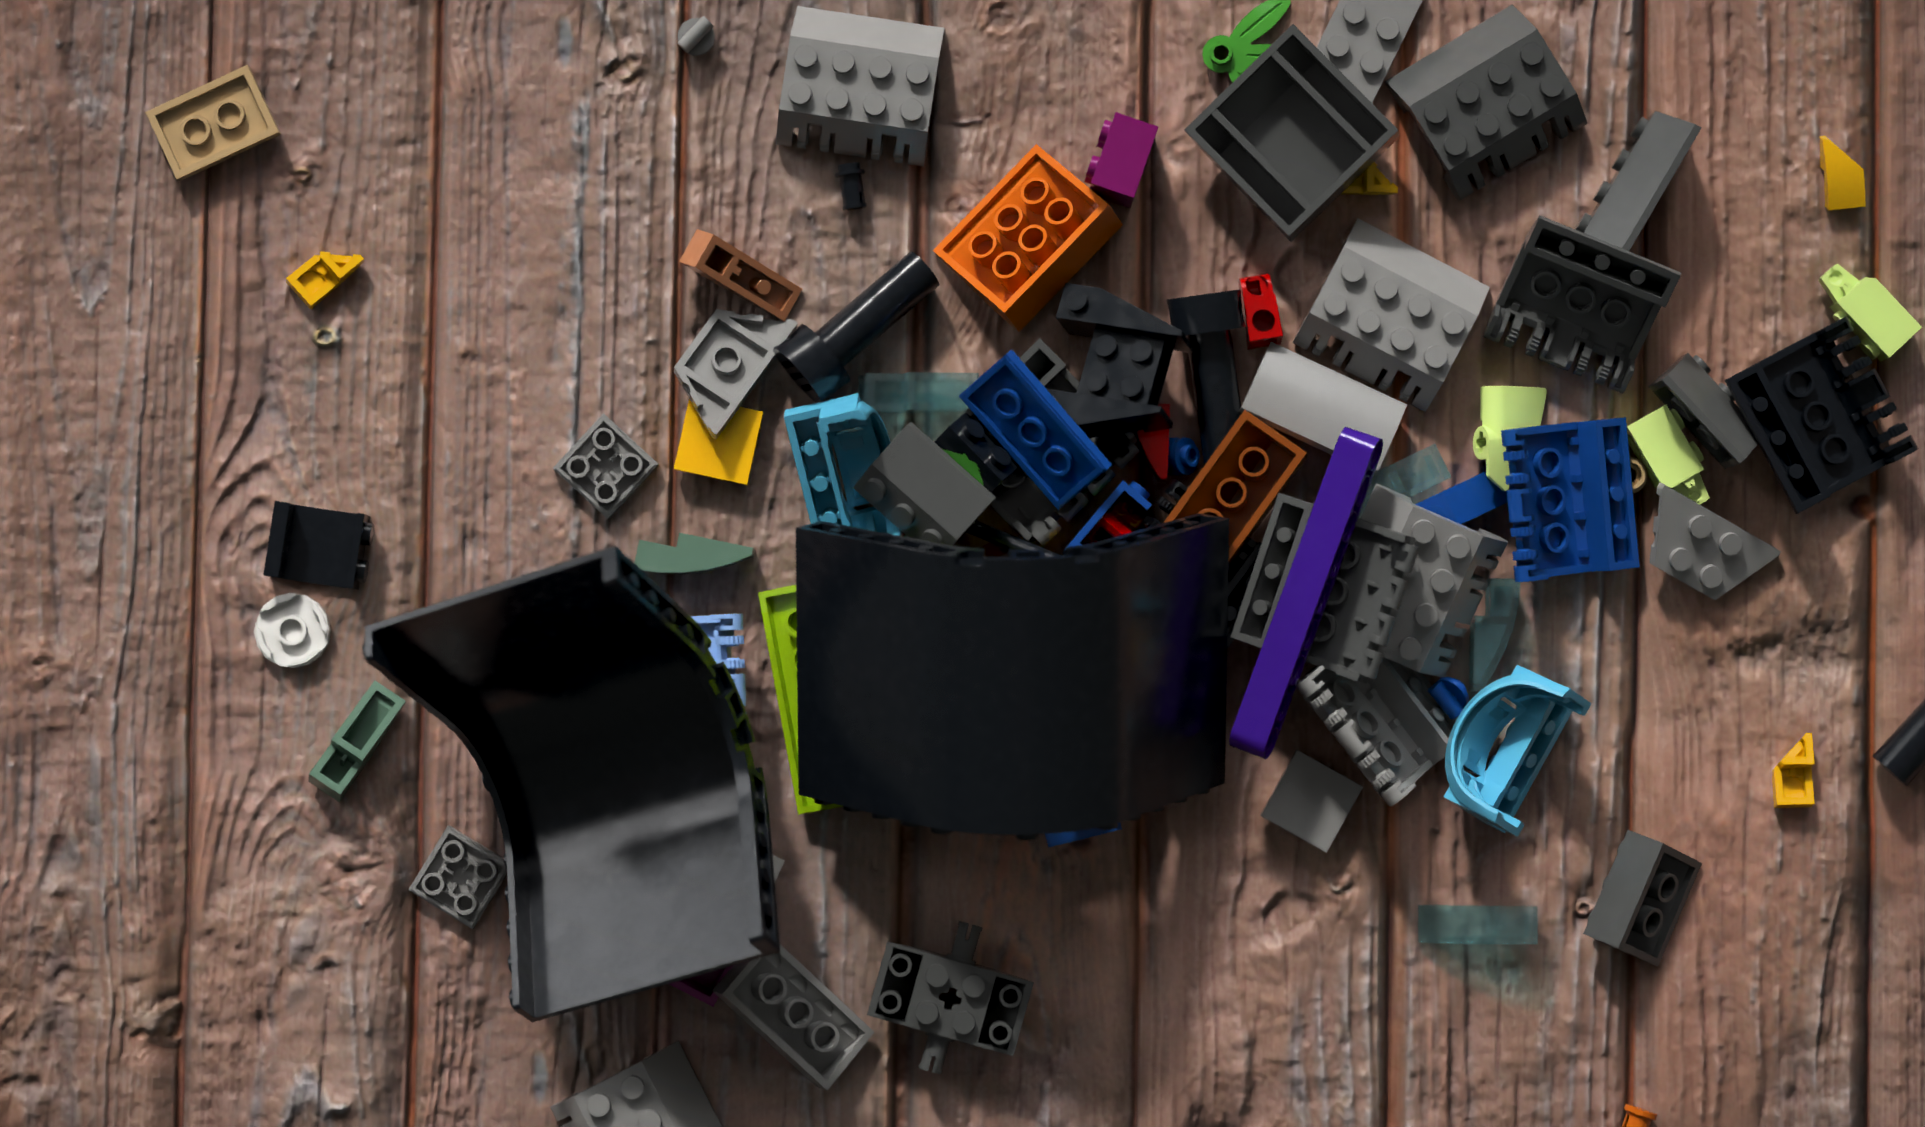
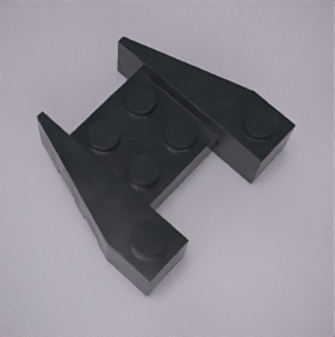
M1065 283L1056 318L1069 335L1089 337L1092 340L1077 393L1047 389L1049 393L1089 438L1101 436L1114 438L1120 437L1121 433L1139 430L1152 432L1171 429L1173 427L1172 420L1158 404L1173 350L1193 353L1194 347L1183 331L1102 288Z

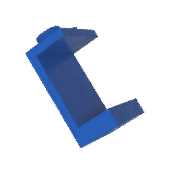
M1123 480L1066 547L1082 545L1081 541L1120 496L1144 515L1152 505L1147 500L1150 494L1134 480L1130 484Z

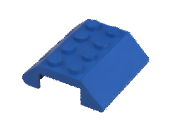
M1626 417L1501 430L1502 446H1506V452H1503L1504 461H1509L1510 475L1505 476L1506 485L1509 484L1510 488L1507 490L1509 522H1513L1510 533L1511 537H1516L1517 550L1512 552L1513 560L1517 563L1514 566L1515 582H1530L1560 575L1640 567Z

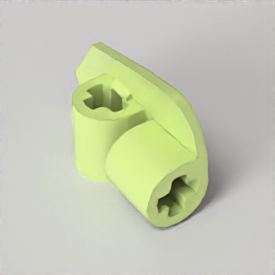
M1524 386L1480 387V421H1482V426H1479L1474 433L1473 450L1478 459L1486 460V476L1502 491L1509 489V484L1506 485L1505 476L1510 475L1509 461H1504L1503 452H1506V446H1502L1501 430L1541 426L1547 395L1546 388Z

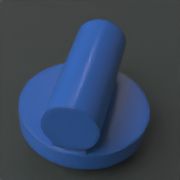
M1170 437L1168 476L1192 474L1200 458L1196 444L1188 437Z
M1441 677L1428 689V693L1451 720L1458 717L1462 709L1469 702L1466 686L1456 678Z

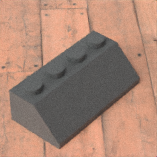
M1657 111L1650 115L1648 119L1641 117L1630 135L1635 138L1633 145L1629 151L1621 150L1611 167L1617 171L1610 183L1605 180L1603 181L1593 198L1598 203L1591 215L1585 212L1575 230L1630 251L1696 139L1701 127Z

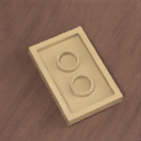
M248 65L145 112L170 167L179 182L281 135L253 72Z

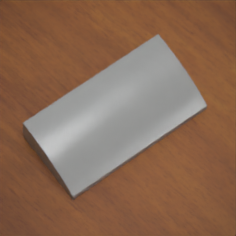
M1270 342L1239 412L1242 413L1244 410H1247L1268 426L1331 455L1338 437L1345 427L1381 438L1383 440V448L1374 475H1377L1407 404Z
M781 944L779 953L734 965L712 990L816 1087L826 1091L829 1090L875 1033Z

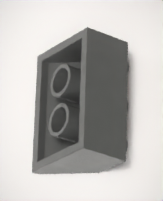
M1687 353L1674 362L1648 387L1665 405L1667 404L1670 410L1675 409L1678 412L1685 427L1724 469L1738 465L1746 459L1758 445V442L1740 408L1734 403L1735 399L1729 388L1723 383L1718 385L1708 375L1711 370L1699 356L1695 355L1692 358Z
M912 422L907 424L877 457L853 487L909 538L951 546L957 545L996 498Z
M1627 830L1624 840L1618 847L1617 856L1609 875L1603 882L1602 891L1594 910H1592L1588 917L1587 926L1583 934L1658 967L1702 863L1664 843Z

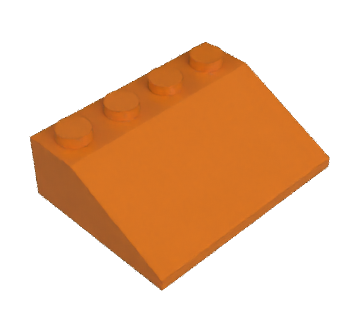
M1036 144L940 242L933 252L996 313L1020 332L1123 224L1105 200Z

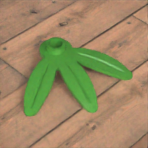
M1267 0L1251 10L1235 27L1230 37L1219 35L1208 40L1202 53L1205 65L1216 73L1227 72L1233 83L1272 45H1251V43L1267 33L1281 19L1290 6L1291 0ZM1223 47L1227 49V58L1224 60L1215 58L1214 52L1217 48Z

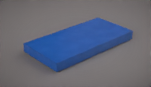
M1012 349L959 395L960 399L1057 510L1061 509L1112 465Z

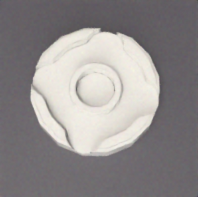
M287 593L274 597L262 607L257 617V622H255L254 635L257 647L265 658L279 666L298 668L310 665L321 657L329 644L331 626L328 614L320 603L307 595Z

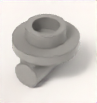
M704 16L685 21L678 31V45L689 55L700 56L706 54L711 50L715 42L713 24Z

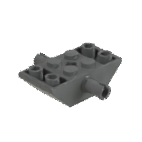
M961 921L958 923L959 926L951 954L943 955L887 941L867 1013L868 1016L925 1031L928 1037L918 1068L928 1071L931 1059L935 1056L932 1073L942 1074L949 1043L954 1042V1040L1014 1056L1034 984L1032 981L976 964L973 957L982 927L972 924L969 939H965L969 923ZM949 988H955L956 996L961 998V1001L953 1003L952 1007L945 1006V1000L939 998L941 992L947 993Z

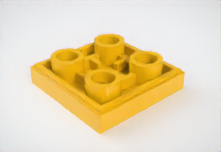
M689 399L674 470L748 486L764 412L740 407L719 437L714 439Z

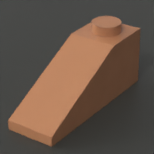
M699 229L696 230L679 261L708 280L784 322L802 291V288L724 240Z

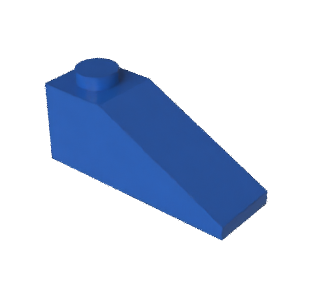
M1485 471L1415 505L1463 524L1508 501L1507 491H1502L1486 476Z

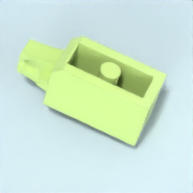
M1837 263L1828 269L1818 280L1833 301L1830 309L1835 313L1833 315L1835 322L1848 316L1855 329L1852 332L1858 335L1861 343H1859L1860 348L1872 359L1877 357L1879 361L1890 358L1922 328L1876 278L1865 277L1858 280Z
M1666 404L1628 425V443L1636 457L1646 466L1648 477L1655 488L1661 482L1700 505L1710 499L1700 472L1704 470L1700 463L1704 460V457L1696 443L1693 441L1689 443L1682 432V429L1685 428L1684 422L1675 409L1670 410Z

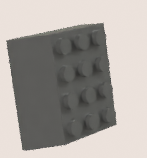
M1294 24L1184 129L1221 172L1290 242L1310 225L1399 138V130Z

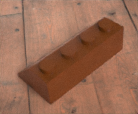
M1244 410L1163 523L1193 514L1229 518L1230 567L1273 508L1278 493L1283 494L1306 462L1307 452L1247 410Z

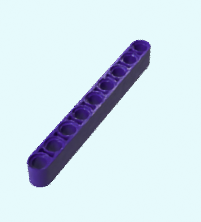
M1345 427L1338 437L1229 738V745L1231 747L1267 759L1274 749L1294 695L1296 684L1302 673L1383 448V440L1381 438L1349 427Z

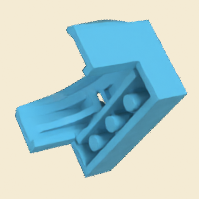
M859 393L786 409L784 420L811 524L824 521L902 536L903 532L874 506L860 510L853 508L869 503L853 487L870 465L891 443L879 413L864 401H861ZM832 444L834 446V450L838 460L847 501L845 500L832 451Z
M1516 665L1511 675L1500 678L1480 690L1467 703L1456 719L1446 746L1445 772L1449 788L1444 798L1483 823L1503 833L1508 832L1518 837L1524 824L1514 818L1572 712L1574 711L1582 716L1586 715L1592 703L1572 689ZM1505 697L1516 705V709L1502 701L1501 698ZM1515 718L1514 722L1507 728L1505 739L1496 755L1490 759L1488 768L1485 771L1487 758L1494 741L1503 728ZM1464 767L1479 776L1474 777L1473 775L1465 771Z

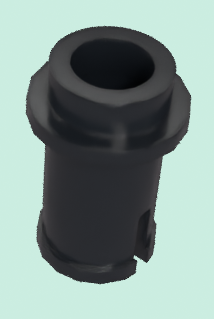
M860 162L838 165V172L835 173V177L840 180L844 211L867 207L862 182V174H865V170L860 168Z

